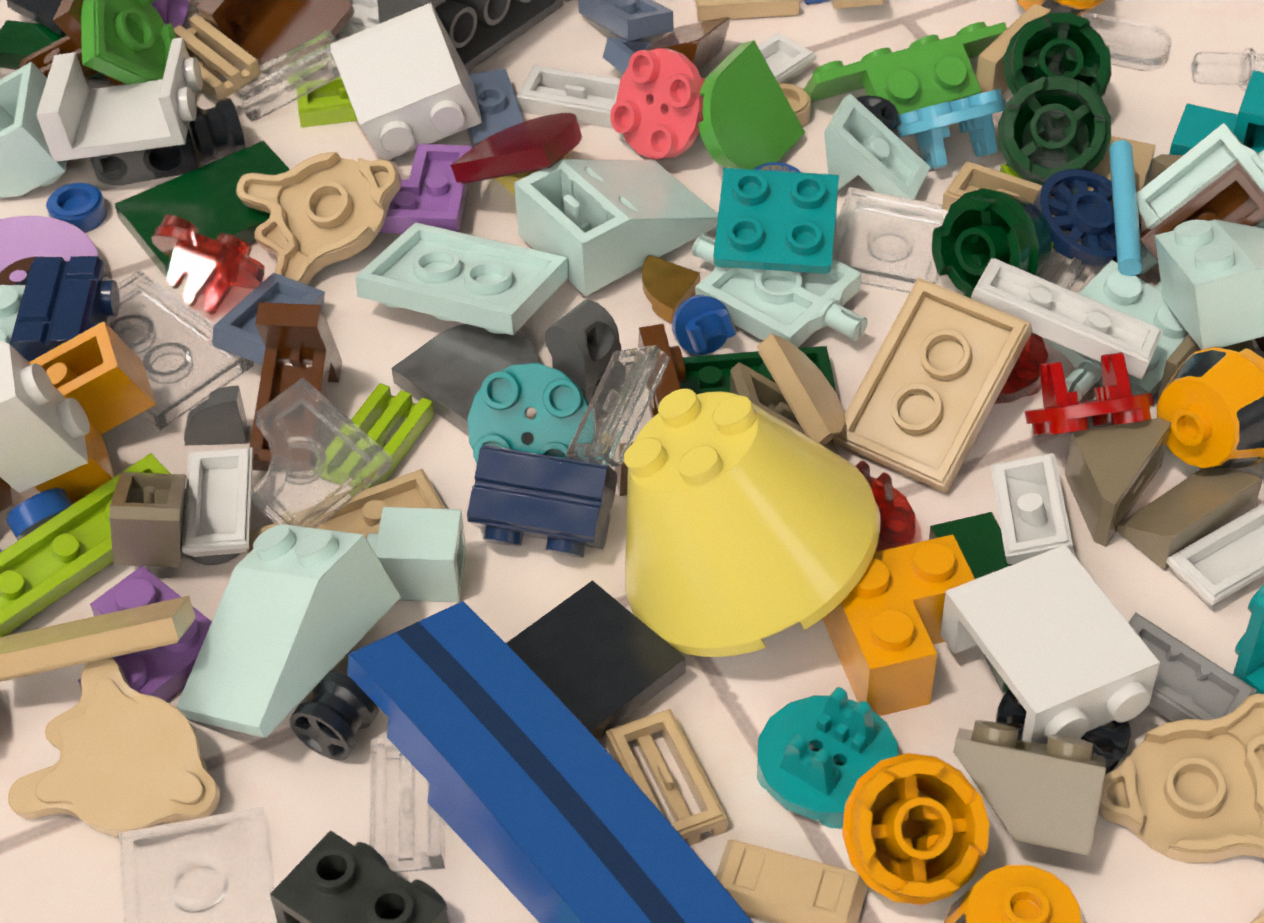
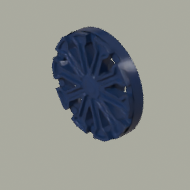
M1080 169L1063 170L1050 176L1039 190L1033 205L1039 208L1048 221L1052 242L1054 243L1053 248L1070 260L1075 257L1082 260L1081 264L1102 267L1111 260L1118 263L1114 208L1110 203L1111 201L1113 202L1112 182L1099 174ZM1087 186L1094 188V190H1087ZM1138 213V218H1139V230H1140V234H1141V221H1140V216H1139V213ZM1070 230V233L1066 235L1063 231ZM1080 238L1082 239L1083 245L1077 242Z

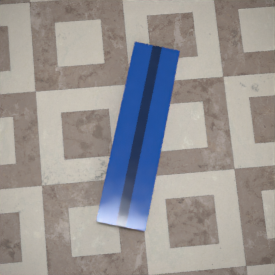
M464 601L349 654L347 674L389 718L387 738L430 783L427 803L539 923H753L699 856L615 759L546 684Z

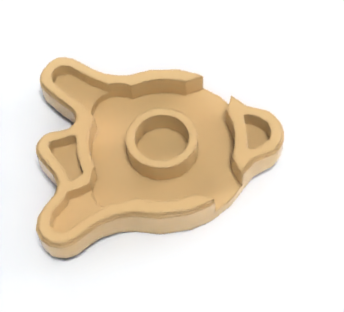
M328 152L306 159L285 173L277 175L245 174L239 179L236 192L246 206L271 213L269 219L256 228L254 238L261 248L277 256L278 262L275 273L308 285L314 275L321 269L332 263L349 259L364 250L376 238L384 224L390 202L400 190L401 176L395 165L388 160L368 161L358 158V161H355L353 159L340 158L337 152Z
M112 658L88 662L81 673L82 695L80 702L70 710L53 718L47 724L45 737L51 745L60 750L58 762L50 767L19 778L12 784L8 793L10 808L21 818L34 819L63 813L81 819L93 830L122 838H134L136 835L133 832L149 829L161 822L168 826L181 820H203L214 812L220 801L219 785L207 771L205 759L200 753L199 740L195 734L196 730L175 706L159 697L141 694L131 689L122 668Z
M1256 693L1248 696L1233 712L1221 718L1211 720L1184 719L1163 723L1145 734V740L1132 751L1130 756L1126 757L1117 769L1105 774L1099 813L1108 821L1127 827L1151 849L1170 859L1185 863H1215L1240 855H1252L1264 859V694Z

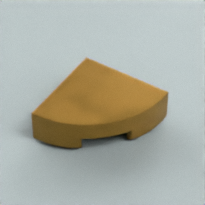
M648 255L642 268L643 291L652 304L654 313L672 323L678 307L685 300L695 295V286L700 283V272Z

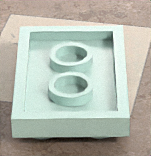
M417 222L355 276L357 297L381 302L391 308H405L433 315L435 318L443 321L453 320L485 328L491 333H506L514 335L569 278L568 257Z

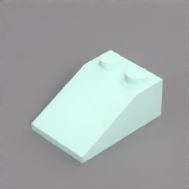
M33 62L0 79V198L22 196L38 186L47 187L55 183L66 172L67 160L53 161L36 116L47 77Z
M1215 219L1211 221L1190 220L1177 225L1173 231L1155 235L1163 300L1201 350L1212 347L1222 348L1264 336V228Z
M279 524L259 535L253 544L254 549L233 570L176 708L189 720L266 738L401 598L364 534Z

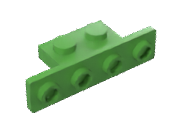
M976 22L962 28L956 35L939 39L938 35H928L914 41L906 49L892 52L888 47L880 48L862 57L861 61L843 65L842 61H832L821 65L812 72V77L804 90L810 96L811 102L864 88L867 96H879L892 102L896 106L898 115L980 94L982 91L969 59L978 57L1007 29L1005 22L988 27L985 22Z

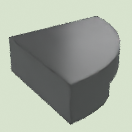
M239 385L222 387L210 392L209 399L189 411L184 432L185 446L247 443L249 428Z

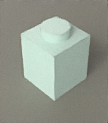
M383 507L378 533H369L367 540L400 594L401 598L399 600L459 602L467 554L462 509Z

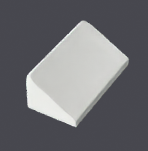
M1055 453L990 465L1007 564H1016L1064 544L1075 556Z

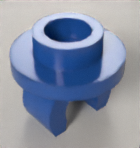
M696 295L688 298L678 307L673 317L672 332L676 342L684 350L695 355L713 353L726 342L727 338L736 335L726 306L721 301L708 295Z

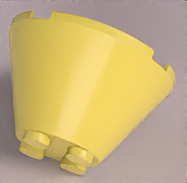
M690 389L673 391L661 400L658 405V414L642 428L633 444L629 446L624 454V463L628 468L625 591L627 600L634 615L678 652L701 657L735 656L766 648L762 640L763 638L781 632L799 621L803 629L806 630L829 614L849 595L866 572L874 556L880 534V512L865 476L849 461L753 404L745 396L729 392H707L696 395Z

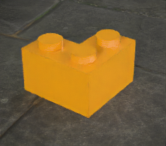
M105 321L29 362L31 365L34 363L39 364L49 376L52 385L67 399H76L84 409L89 421L90 431L85 435L88 463L35 486L39 492L57 487L65 489L72 503L79 501L114 478L102 434L156 405L143 361Z
M953 534L875 552L866 572L855 588L835 609L822 618L857 702H867L879 716L931 704L937 652L933 645L945 642L940 635L945 592L975 580Z

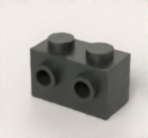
M331 830L270 893L277 923H449L447 905L442 896L433 887L418 879L410 883L390 870L385 859L374 848L363 842H357L353 845Z

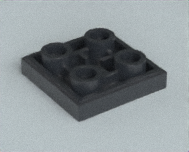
M593 580L506 643L597 740L604 736L607 730L613 729L685 673V657Z

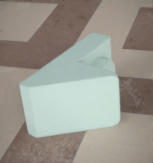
M848 94L843 98L824 131L828 174L839 175L838 190L859 175L875 192L884 197L898 211H901L914 201L931 167L854 96Z

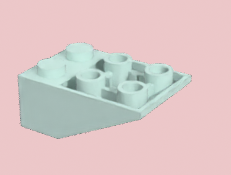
M561 159L551 168L541 169L514 182L518 235L534 250L568 257L569 278L567 280L584 296L642 267L648 255L659 258L701 236L702 233L717 227L718 213L655 160Z

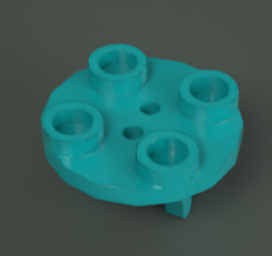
M539 363L511 365L502 371L488 375L474 396L467 418L469 444L473 450V457L476 463L482 444L583 461L593 436L592 410L581 387L563 371ZM533 407L537 415L531 420L527 416V411ZM526 433H531L534 438L533 442L529 445L524 442Z
M837 687L830 696L813 695L790 702L768 719L758 738L757 779L759 784L787 810L813 820H819L826 827L841 829L843 828L845 804L858 779L879 761L898 756V743L887 722L876 714L867 702L860 701L858 703L848 699L847 692L843 688ZM812 748H818V749H820V750H819L818 752H816V751H812L811 749H812ZM842 762L844 765L838 766L835 763Z

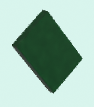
M263 140L115 203L118 219L167 280L255 242L254 233L256 228L267 221L271 213L246 206L237 195V183L243 175L248 173L277 175L285 173L290 169Z

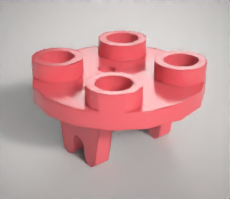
M666 48L636 51L631 56L628 67L620 80L616 103L610 112L613 129L618 133H623L626 142L642 156L653 160L678 157L692 146L700 133L698 122L703 121L704 96L700 97V90L705 79L700 77L697 67L682 53Z

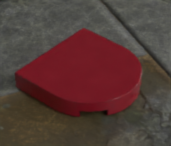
M573 113L551 114L516 124L491 135L450 165L456 182L466 184L551 168L580 143L583 136L578 119Z

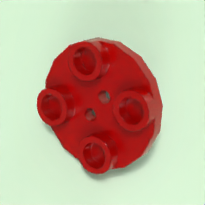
M1123 352L1101 355L1103 387L1094 388L1096 400L1078 402L1077 391L1067 392L1063 367L1060 361L1040 364L1044 408L1024 411L1026 424H1032L1033 435L1047 433L1051 435L1089 429L1087 419L1089 416H1092L1093 426L1146 421L1151 419L1149 407L1154 406L1152 393L1132 395Z

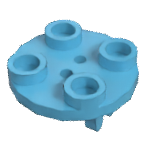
M996 89L898 115V136L900 138L915 134L922 159L931 167L930 170L947 166L943 138L951 136L948 126L958 123L960 133H969L976 157L997 153L998 149L992 114L1002 112L1006 100L1002 98L1001 89Z

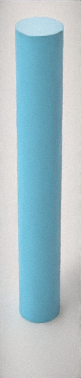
M1118 140L1112 143L1109 148L1118 271L1122 275L1135 276L1142 271L1143 265L1133 148L1130 142Z

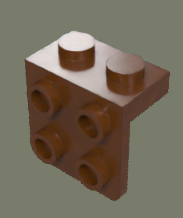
M202 0L197 6L204 20L257 59L260 67L288 82H295L305 74L354 14V7L350 0Z

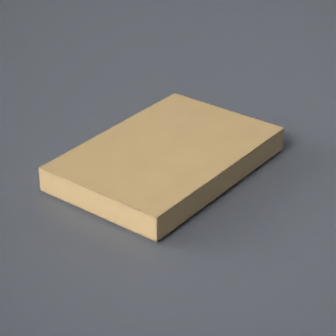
M918 277L844 414L845 425L842 431L833 438L836 445L947 494L1032 333L1031 323Z

